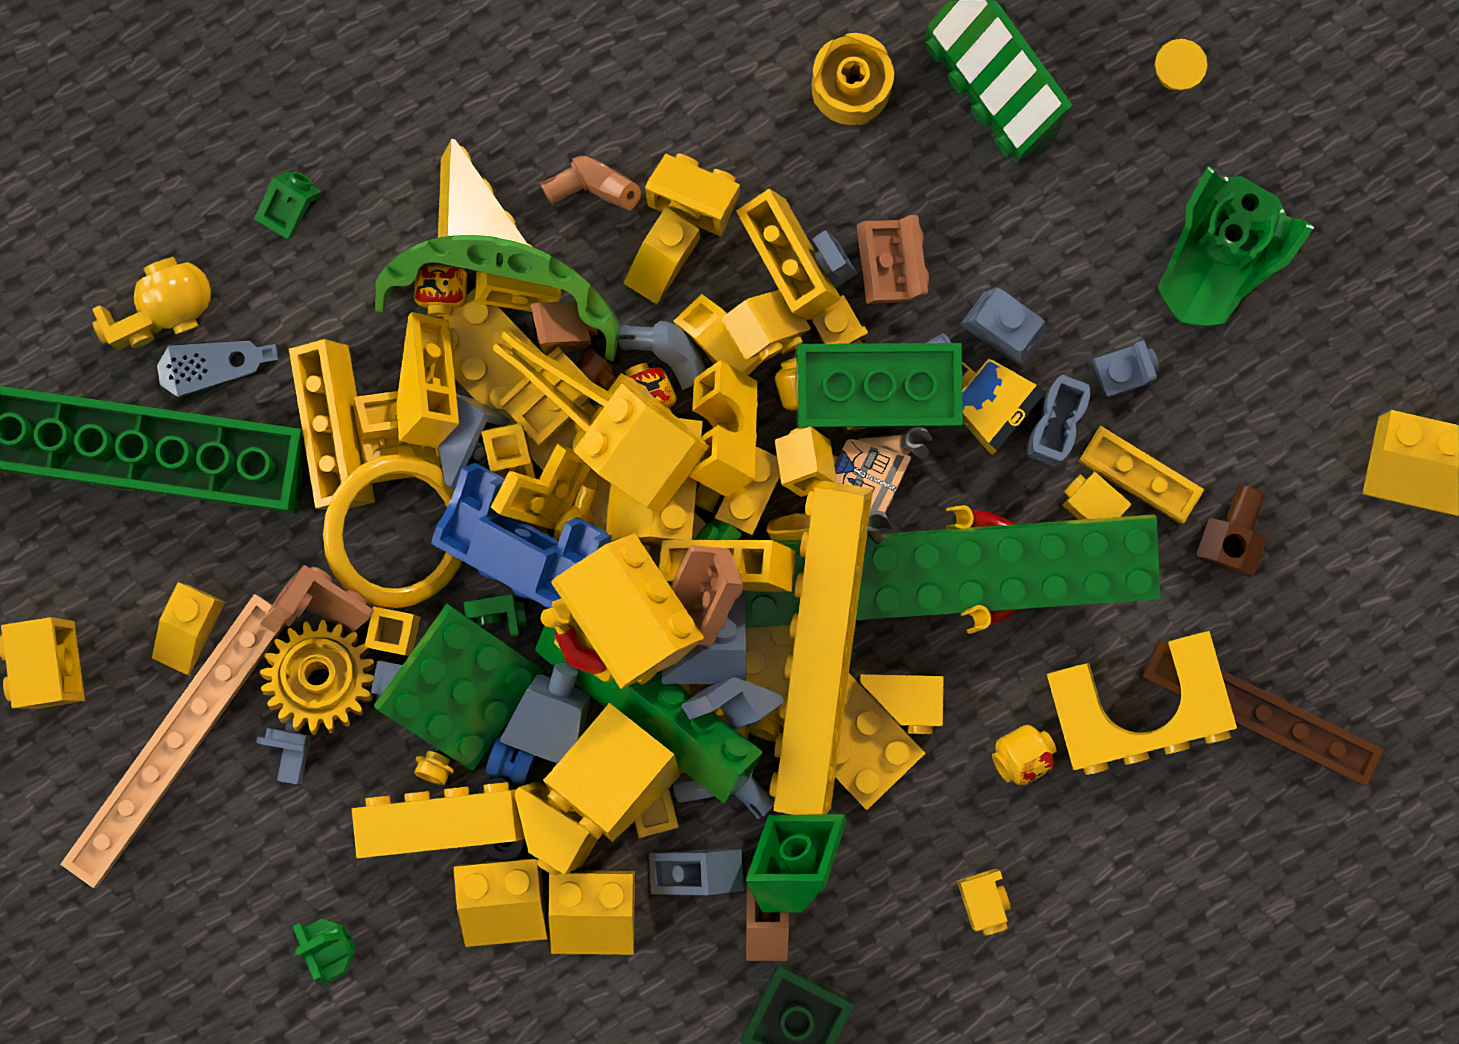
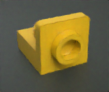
M844 295L841 296L839 301L810 319L823 344H863L862 341L866 340L868 336L865 326H861Z

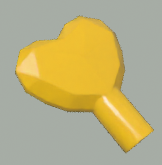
M588 482L581 483L574 505L567 509L555 524L554 539L559 541L565 523L576 517L594 526V516L590 507L597 490L595 485Z

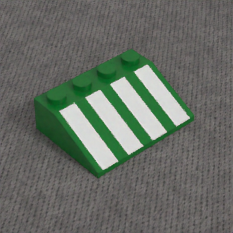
M949 0L927 26L925 34L927 41L924 42L925 48L935 62L942 60L950 71L947 76L956 92L959 94L965 92L974 104L971 106V111L976 120L982 126L987 124L997 136L994 138V142L1000 153L1007 159L1012 157L1016 164H1019L1057 137L1073 105L996 0Z

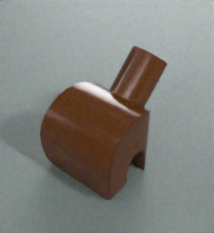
M588 345L576 366L591 382L608 391L617 379L613 375L612 363L605 360L594 347Z

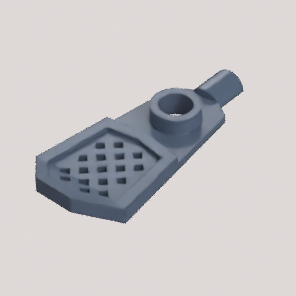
M251 341L172 345L167 347L157 365L160 385L180 398L256 373L260 363L278 360L279 358L276 344L256 347ZM237 353L243 354L245 357L243 365L233 367L231 364L232 356Z

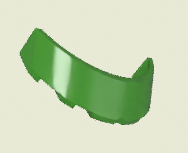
M451 235L431 239L399 254L383 269L376 280L375 311L382 313L385 311L394 287L410 285L415 280L420 267L429 262L560 288L574 296L581 319L589 326L601 330L605 335V360H614L621 337L619 335L621 326L612 309L584 278L549 254L513 240L486 235Z

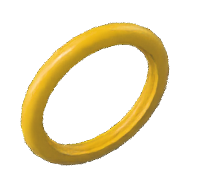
M405 454L381 456L360 465L343 480L335 491L325 514L323 528L324 550L333 575L345 590H352L366 599L368 604L380 608L398 609L414 606L433 597L450 582L462 563V560L446 552L435 571L424 580L412 586L396 589L384 588L370 583L359 575L349 562L343 541L345 516L350 504L358 493L371 482L385 476L397 474L414 476L432 486L444 500L446 507H448L455 488L445 484L443 470L435 463L419 456Z

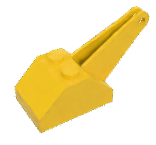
M504 330L501 337L521 354L599 403L589 416L509 348L498 342L492 347L496 353L522 372L581 427L573 439V451L598 475L646 508L661 514L710 446L634 379L621 373L610 389L606 391L532 348L512 333Z

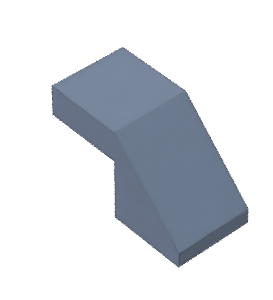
M731 677L708 686L681 706L689 720L715 711L720 707L730 726L736 729L759 721L784 703L781 694L739 678Z

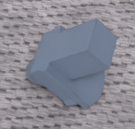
M291 717L285 722L287 723L285 730L267 728L265 737L257 736L256 743L283 748L277 781L302 784L312 735L302 734V728L299 731H295L293 728L294 717Z

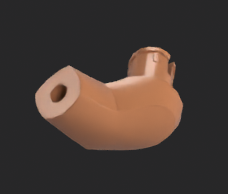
M588 156L572 158L573 162L570 163V168L540 183L552 206L581 189H584V191L588 190L600 199L629 211L637 205L641 198V191L637 184L604 163Z

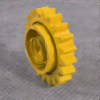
M321 620L317 631H312L310 624L307 621L304 622L302 635H298L292 628L287 629L290 642L285 643L280 639H275L274 643L279 650V654H265L266 660L273 667L260 670V674L264 679L272 681L261 687L264 695H275L267 703L270 710H277L283 707L278 715L282 723L294 717L293 728L295 731H299L305 722H308L312 735H316L321 723L325 724L329 733H334V721L337 719L346 727L350 726L347 713L352 711L354 714L362 716L363 711L358 701H372L371 693L364 689L366 686H372L374 680L373 675L365 674L375 668L373 659H363L369 653V649L364 647L365 644L355 647L359 639L356 632H352L343 638L344 629L340 623L336 625L331 633L325 620ZM324 669L329 672V677L325 683L321 685L308 683V678L313 671Z

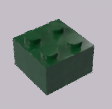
M778 961L740 1036V1041L743 1044H835L854 1004L852 999Z

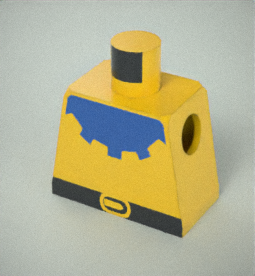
M988 359L977 373L962 362L963 423L984 448L993 455L1046 391L994 360Z

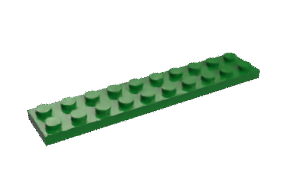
M1154 514L882 534L884 540L880 544H875L870 536L867 535L856 620L963 613L965 610L976 605L985 606L988 611L1158 600L1160 599L1157 518ZM801 540L775 541L796 551L792 592L745 590V628L791 625L794 613H799L800 598L795 597V585L799 573H804L806 558L800 556Z

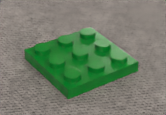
M446 604L374 704V707L473 771L514 714L536 675H541L544 670L449 604Z

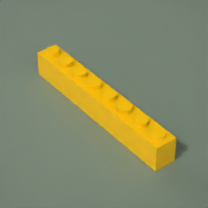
M823 481L814 487V491H809L807 496L805 514L806 516H811L809 532H804L800 545V556L806 557L804 573H799L795 585V597L800 598L799 613H794L790 625V638H795L794 652L793 654L789 653L785 665V678H790L789 692L784 693L782 697L784 703L780 705V717L785 718L784 731L778 734L775 745V757L780 758L779 771L774 772L770 784V796L775 797L773 811L791 815L827 814L831 809L873 489Z

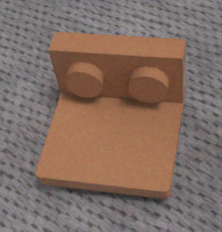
M303 565L286 583L260 624L274 633L283 623L290 626L295 618L299 617L307 607L335 626L339 623L342 624L344 632L350 634L371 617L374 610L367 606L366 599L352 590L344 591L333 584L332 578L323 570Z

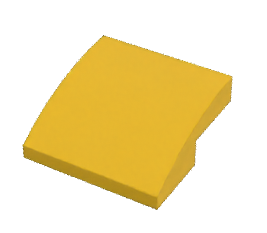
M398 391L353 398L354 415L363 463L381 456L405 454L419 456L435 463L442 469L439 447L433 448L399 441L396 408ZM397 474L382 477L371 483L410 478L414 476Z

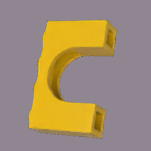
M1210 631L1168 642L1181 686V701L1174 717L1167 724L1153 731H1128L1110 720L1101 706L1089 663L1047 674L1073 770L1083 768L1085 775L1108 770L1107 762L1124 758L1125 765L1149 759L1148 751L1164 747L1165 754H1171L1189 749L1188 741L1205 737L1206 744L1231 738L1229 730L1237 729V725Z

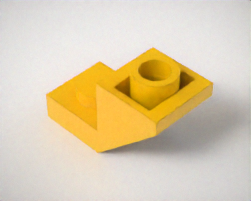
M701 294L673 321L674 324L679 326L693 342L704 350L713 364L722 360L744 374L749 375L763 362L760 356L750 359L742 358L743 352L738 351L739 345L734 344L735 338L730 337V331L725 330L726 324L721 323L722 317L727 313Z

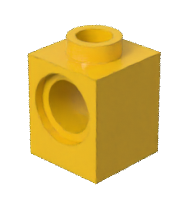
M1094 471L1086 479L1080 474L1067 487L1064 493L1069 498L1062 506L1078 520L1121 517L1130 507L1131 503Z

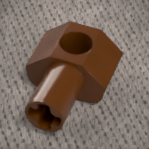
M1238 485L1226 521L1209 518L1196 558L1243 576L1254 577L1267 538L1253 531L1265 494L1257 489ZM1227 536L1233 537L1239 543L1240 552L1236 558L1229 557L1223 550V541Z

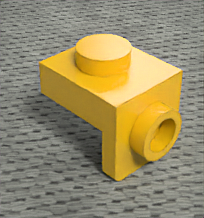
M101 305L93 308L97 320L92 322L98 338L103 344L108 342L109 345L117 350H121L129 345L132 348L144 346L154 340L153 334L162 330V328H156L157 325L145 316L142 311L115 323L110 311Z

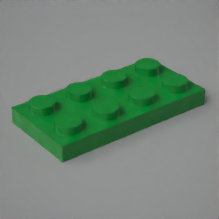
M962 343L797 344V428L810 426L812 428L963 426Z

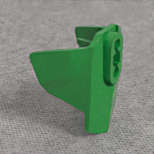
M1208 166L1186 206L1184 228L1158 285V290L1166 307L1179 323L1192 326H1218L1225 324L1237 305L1247 294L1268 279L1273 273L1289 265L1312 232L1314 225L1301 219L1286 216L1277 196L1244 177L1220 178L1216 169ZM1250 199L1254 203V210H1245L1241 200ZM1233 230L1235 232L1233 235L1235 242L1229 241L1225 233Z

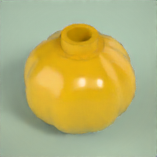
M174 257L166 258L144 267L146 277L137 282L134 291V304L137 312L142 311L145 316L157 325L156 328H173L176 335L197 328L198 323L196 319L208 308L211 299V288L206 275L189 262L177 265Z

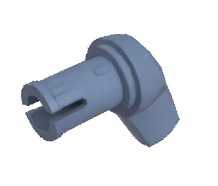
M659 321L654 327L623 325L620 329L619 335L635 337L633 340L619 339L621 350L653 351L661 361L671 366L682 390L694 388V378L706 370L697 346L679 326L671 322Z
M752 772L748 781L734 795L748 807L757 819H760L774 806L775 798L770 796L752 776ZM687 773L681 774L673 783L674 793L678 802L714 797L713 794Z

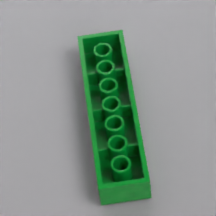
M0 386V472L297 515L306 461L302 429Z

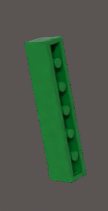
M544 625L535 651L553 666L558 663L568 664L561 649L554 644L555 627L548 628ZM577 669L579 673L576 685L605 708L609 703L670 750L675 755L678 767L722 803L725 804L748 781L763 752L713 712L689 720L681 705L693 696L678 684H662V671L657 672L645 684L641 685L637 681L620 689L614 679L610 682H605L594 674Z

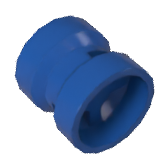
M499 735L489 756L485 774L497 778L503 775L509 777L512 783L516 785H526L537 756L501 743V736Z

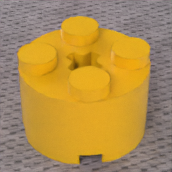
M850 33L835 40L832 39L820 49L813 66L811 87L814 103L826 117L840 124L863 125L881 113L889 100L894 80L893 65L885 47L871 36L861 33ZM852 75L859 77L858 81L854 84L846 82V79L849 80Z

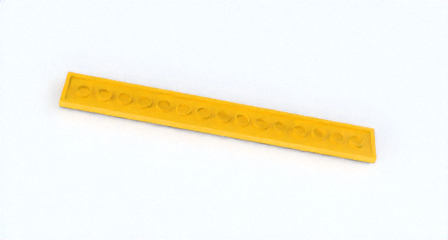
M475 287L467 295L466 303L463 306L453 308L452 316L445 315L442 318L449 321L454 378L475 400L510 419L508 425L517 424L498 402L526 376L496 353L492 347L498 342L523 358L533 368L538 366V364L525 357L501 337L505 330L539 352L541 351L498 306L475 303ZM588 402L582 410L590 416L595 407ZM570 419L541 447L525 432L532 460L544 470L557 444L573 448V439L581 427L574 420ZM591 468L584 482L591 483L597 487L590 509L594 516V525L605 532L610 482ZM695 512L692 540H696L699 531L707 525ZM655 548L654 563L659 569L661 549ZM790 625L745 628L746 681L781 694L783 697L784 693L789 692L790 678H785V665L789 653L793 654L795 638H790ZM849 674L835 778L868 810L926 753ZM779 705L777 708L774 709L775 711H777V712H779V713H780V705Z

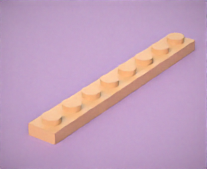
M253 595L60 864L92 888L99 887L286 624L283 623L273 633L260 624L272 606L269 602L259 595Z

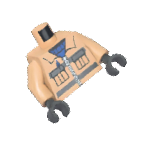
M914 427L904 435L867 437L857 440L847 439L839 457L833 455L837 483L873 489L867 535L869 534L875 544H880L884 540L878 529L888 528L890 530L893 528L885 513L911 460L908 454L912 451L917 458L921 459L926 458L929 454L926 446L920 444L923 441H932L933 439L924 427Z

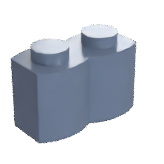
M1061 375L1048 388L1041 403V420L1034 426L1028 438L1027 455L1029 458L1055 467L1067 457L1076 438L1075 423L1083 416L1089 403V384Z

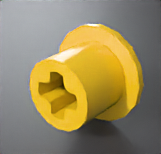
M1186 39L1171 40L1163 45L1157 53L1155 60L1156 75L1161 84L1167 89L1174 91L1189 90L1198 85L1206 74V55L1201 47L1193 41Z

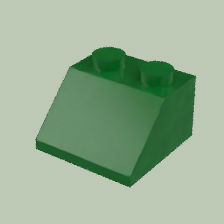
M844 814L768 815L746 878V882L762 912L801 913L826 887L847 821Z

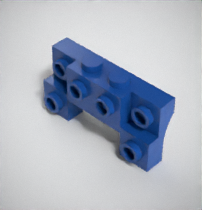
M477 463L461 468L453 496L444 515L436 526L431 544L478 569L482 576L498 580L511 587L512 591L518 596L531 598L547 608H551L553 601L561 599L551 581L605 544L610 543L612 535L578 517L565 523L558 541L520 520L498 514L491 506L505 478Z

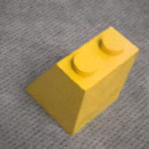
M609 703L543 781L550 791L547 798L565 813L570 808L582 817L579 824L592 836L599 839L603 834L613 842L679 778L681 773L675 755Z

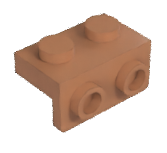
M909 215L901 220L863 221L856 225L866 304L910 302L928 293L929 274L925 267L922 248L924 236L917 215Z
M697 545L690 546L672 582V590L704 636V639L697 645H713L720 629H723L726 625L727 615L735 599L741 595L743 587L742 576L737 571L729 549Z

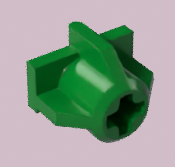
M320 919L306 927L301 923L293 926L300 944L295 952L306 960L312 978L316 983L325 987L331 984L330 982L346 975L350 962L355 955L356 947L345 926L324 919Z

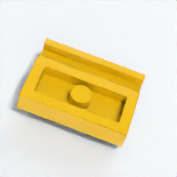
M559 347L548 355L551 359L588 379ZM538 365L534 368L581 409L591 400L590 397ZM527 377L521 380L498 402L517 423L523 424L524 431L540 447L571 419Z

